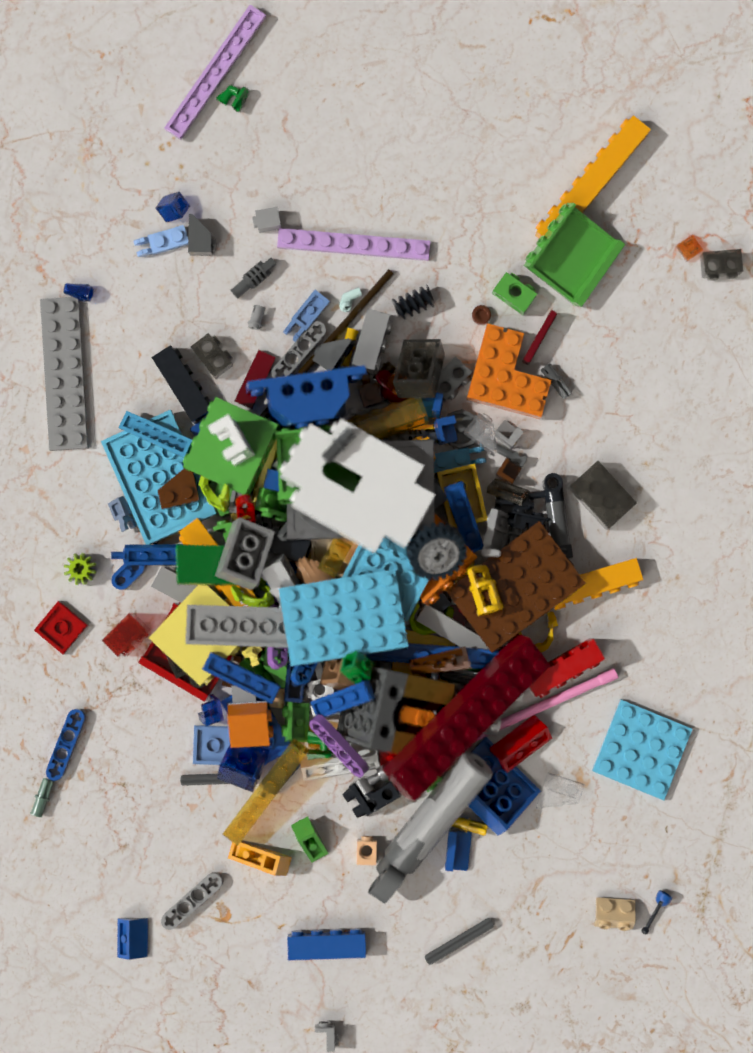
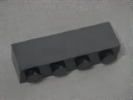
M170 345L152 356L151 358L191 422L194 424L207 416L209 412L208 406L211 401L208 396L203 397L200 392L203 388L198 380L193 381L190 376L193 372L188 364L183 365L180 359L183 356L178 348L173 349Z

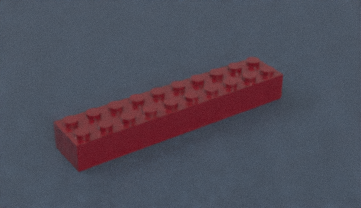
M520 634L516 635L382 771L405 798L415 803L551 665L529 637Z

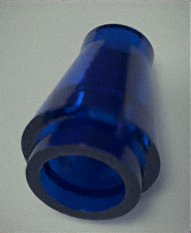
M65 284L64 294L84 303L92 300L94 289L89 284Z

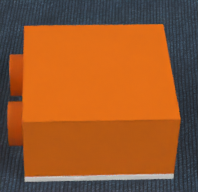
M267 701L228 704L227 719L231 748L270 746V738H273V726H269V722H272V712L268 710Z

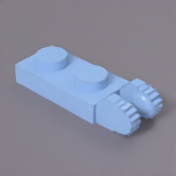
M181 225L133 241L135 246L150 243L151 248L142 249L137 252L138 257H143L188 245V236L185 226Z

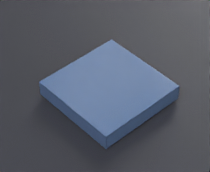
M194 725L193 764L232 765V748L228 726Z

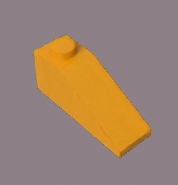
M238 840L232 841L228 859L274 876H287L292 857Z

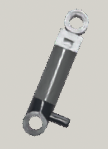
M550 473L543 479L542 486L544 490L529 492V499L545 498L550 536L569 560V558H573L569 538L563 480L559 474ZM550 478L557 480L558 485L556 488L548 486Z

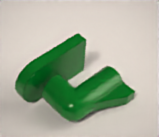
M229 85L224 92L216 97V100L227 105L232 95H234L236 98L231 106L236 112H240L249 94V89L246 87L239 89Z
M308 731L307 743L320 744V750H308V760L333 757V752L328 750L329 748L313 731Z

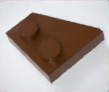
M185 468L157 490L162 510L200 501L194 472L188 471Z

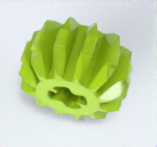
M75 553L73 554L74 560L69 557L67 558V561L71 564H64V568H69V571L64 572V575H71L68 581L72 582L75 579V585H79L80 581L83 585H86V578L90 581L93 580L90 573H97L96 570H91V567H95L96 563L89 564L92 557L89 556L85 559V553H81L80 559L78 554ZM79 564L80 566H84L82 574H80V572H76V569L79 568Z

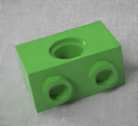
M506 272L494 288L492 294L521 315H524L537 296L536 290L529 284L524 285L519 281L520 278L514 273L509 274ZM517 288L520 290L521 295L515 297L511 294L510 290Z

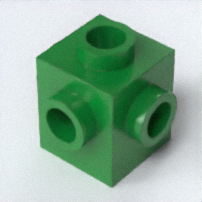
M357 650L343 657L340 672L354 684L370 679L373 662Z

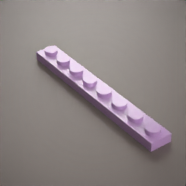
M252 5L248 6L164 127L167 132L179 140L183 138L266 18L264 13Z
M279 228L277 248L429 261L430 241Z

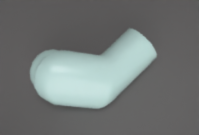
M359 287L342 295L339 306L343 312H349L352 308L353 300L362 296Z

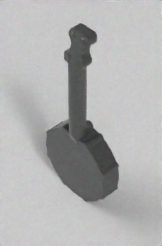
M461 409L447 414V417L455 415L456 419L454 427L457 441L448 443L450 446L462 449L477 442L509 458L512 463L517 462L520 467L526 462V456L521 457L518 455V452L513 453L480 436L479 422L472 413Z

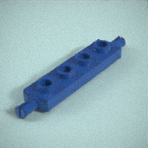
M183 544L125 545L123 552L111 551V560L123 559L124 565H176V545Z

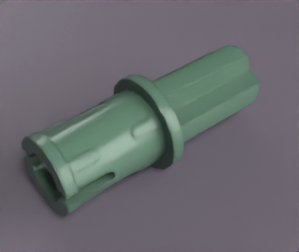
M43 778L38 794H35L36 799L30 812L31 815L36 817L43 816L46 803L50 800L48 797L54 783L52 780Z

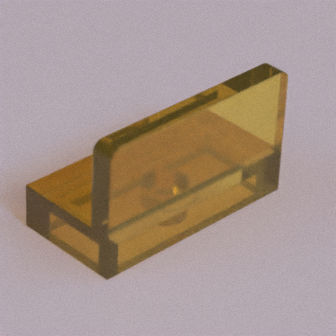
M333 539L318 569L335 578L351 545L340 539Z

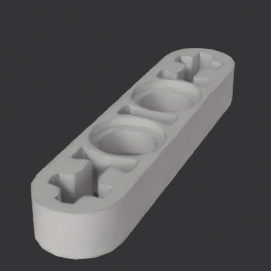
M313 322L273 367L271 373L273 378H277L276 370L281 371L284 368L283 362L289 368H292L290 371L286 368L283 372L284 375H292L325 336L326 328L322 322ZM319 326H321L322 334L317 333L314 336V339H316L315 342H313V340L310 337L306 336L308 333L310 334V336L314 333L313 327L318 328ZM308 340L311 343L310 348L307 350L301 349L300 342ZM290 354L298 356L296 364L288 363L287 358Z
M216 872L208 874L162 916V926L167 930L176 928L222 886L223 879L221 875ZM210 877L213 879L218 878V886L212 885L209 888L211 892L208 893V890L202 884L204 883L207 886L211 881ZM201 889L204 891L205 896L202 900H197L194 897L195 890ZM182 902L190 905L189 912L183 913L180 911L179 906ZM177 912V914L182 917L180 919L179 916H177L173 921L174 925H172L171 923L166 924V916L170 918Z

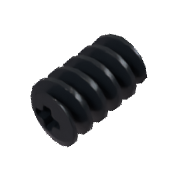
M427 284L426 290L421 286L419 293L414 289L412 296L407 292L405 299L401 295L398 297V302L394 298L392 299L397 315L401 316L404 320H406V313L413 317V310L420 314V307L427 311V304L434 308V299Z

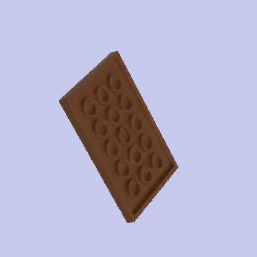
M540 521L502 548L499 557H490L481 564L488 567L491 579L496 581L495 586L500 602L503 603V609L478 616L475 600L469 589L471 582L468 574L447 590V593L491 653L586 585L585 581ZM482 572L475 573L477 579L484 578ZM488 590L481 591L485 606H491L492 603Z

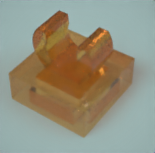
M693 234L676 246L686 262L703 251Z

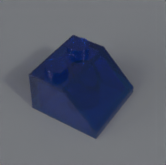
M229 745L219 765L217 779L254 792L270 750L260 746L231 748V745Z

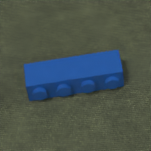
M352 928L350 932H342V929H331L330 932L323 933L322 930H311V933L294 930L291 931L292 934L287 936L288 961L366 958L365 931H361V928Z

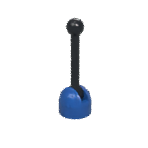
M659 890L656 895V902L658 904L646 926L641 929L644 935L649 933V927L661 906H668L673 899L671 895L662 890Z

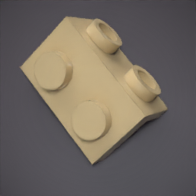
M596 898L595 927L604 930L618 928L621 931L633 929L635 925V900Z

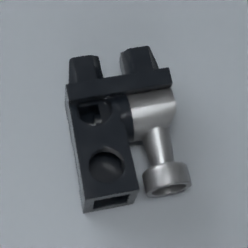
M384 765L376 769L377 773L369 777H361L351 783L349 788L342 794L347 802L354 798L357 799L359 805L352 809L357 818L364 815L369 816L402 796L391 781L377 790L374 787V784L378 781H387L389 779L382 771L385 767Z

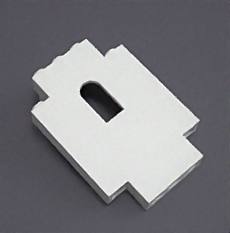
M340 419L339 423L334 422L329 431L332 435L312 424L308 428L304 427L299 435V438H301L298 445L294 444L289 453L292 457L289 462L284 461L279 470L282 472L280 478L287 481L286 485L291 488L295 486L300 489V491L295 490L290 499L293 501L291 507L373 554L384 537L405 548L435 494L415 484L424 466L343 419ZM347 427L356 434V437L345 447V451H341L332 461H336L362 476L354 493L327 479L322 472L323 465L326 463L322 458L323 452L333 443L332 440L337 439Z

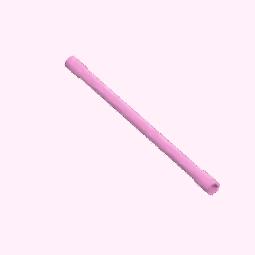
M612 668L595 678L501 719L500 730L600 685L618 679V675L615 669ZM482 734L476 741H478V740H480V739H482V738H484V737H487V736H489V735H487V734Z

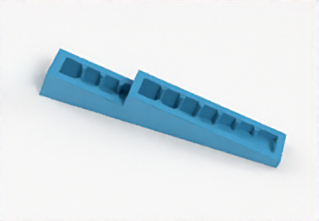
M126 411L118 427L182 458L192 448V439L129 411Z

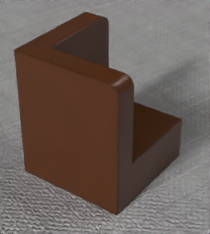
M506 457L496 476L512 485L522 468L509 461L510 459Z

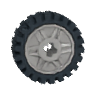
M439 522L438 526L435 523H431L430 528L425 525L423 526V531L418 529L416 531L417 535H412V541L409 540V547L406 549L409 563L417 575L419 574L423 579L426 577L427 580H431L433 577L435 581L439 580V576L442 579L446 578V574L452 576L453 570L457 572L460 569L458 565L463 566V559L466 560L467 548L463 537L454 526L451 527L450 524L446 523L444 525L442 522Z

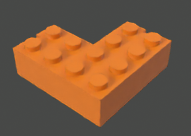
M487 323L466 400L540 420L546 400L542 399H546L551 380L514 370L524 333L511 329L503 332V327Z

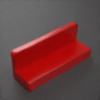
M533 715L491 746L490 751L498 758L502 768L508 773L549 742L552 736L548 727Z

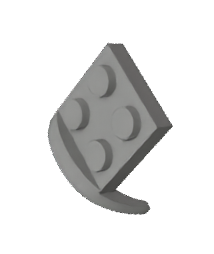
M491 509L487 517L488 527L483 536L484 546L481 553L487 559L499 557L501 555L500 550L508 542V532H510L511 526L507 522L508 518H512V516L498 509Z

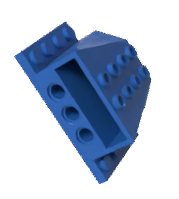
M364 365L248 381L246 384V394L256 397L262 396L266 392L269 419L281 428L294 426L296 430L300 427H308L309 424L318 427L326 425L329 421L340 420L346 415L345 404L350 396L348 384L356 383L362 379V376L366 374V368Z

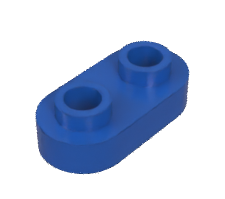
M123 564L113 574L111 579L112 585L119 590L127 589L143 574L145 565H139V569L135 571L132 568L133 565ZM120 577L125 578L124 584L119 583Z

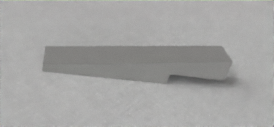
M424 604L416 617L418 622L459 647L488 649L477 632L430 605Z

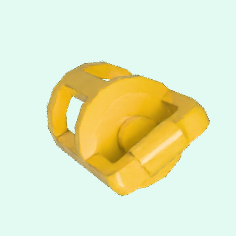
M476 565L467 570L471 582L469 589L475 600L477 615L483 616L503 609V603L500 602L495 586L496 581L491 579L488 567L486 565ZM482 572L484 578L477 579L475 573ZM488 590L492 603L491 606H485L481 591Z

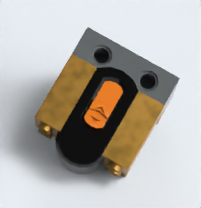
M373 665L371 677L368 681L375 699L341 711L337 731L347 741L369 749L398 754L452 700L455 694V684Z

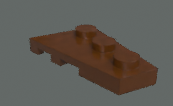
M465 646L409 660L412 675L471 668Z

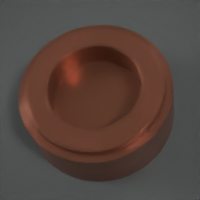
M484 305L475 307L472 312V319L478 325L488 323L491 318L490 309Z

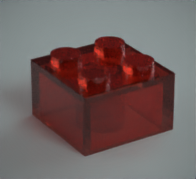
M129 613L101 641L117 657L129 656L136 649L134 645L137 642L142 643L149 636L147 632L150 628L135 613Z

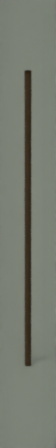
M388 269L324 343L337 340L394 275L391 270ZM314 354L296 375L308 373L316 362L312 360L315 356ZM268 406L260 414V417L265 419L269 417Z

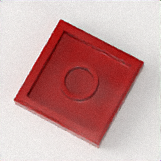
M58 601L34 631L64 655L88 627V624Z

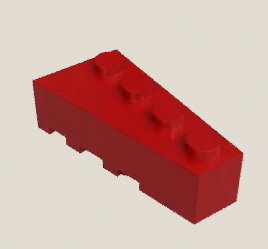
M589 638L549 661L548 663L551 666L529 688L534 697L539 696L543 698L550 694V689L554 687L558 689L567 684L566 681L572 677L573 679L578 678L584 674L583 671L588 668L591 670L597 667L605 658L595 640Z

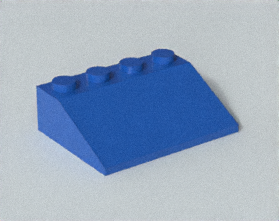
M485 737L470 753H474L486 762L491 768L492 777L468 806L499 836L511 827L541 791L517 767H514L507 773L502 768L498 758L490 751V747L494 744Z

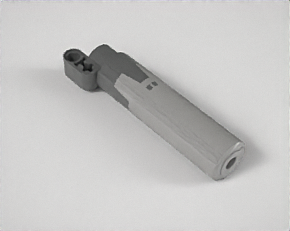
M464 752L384 850L385 856L376 866L379 876L368 890L370 895L384 904L387 903L401 886L405 876L413 874L491 779V768L483 759L469 752Z

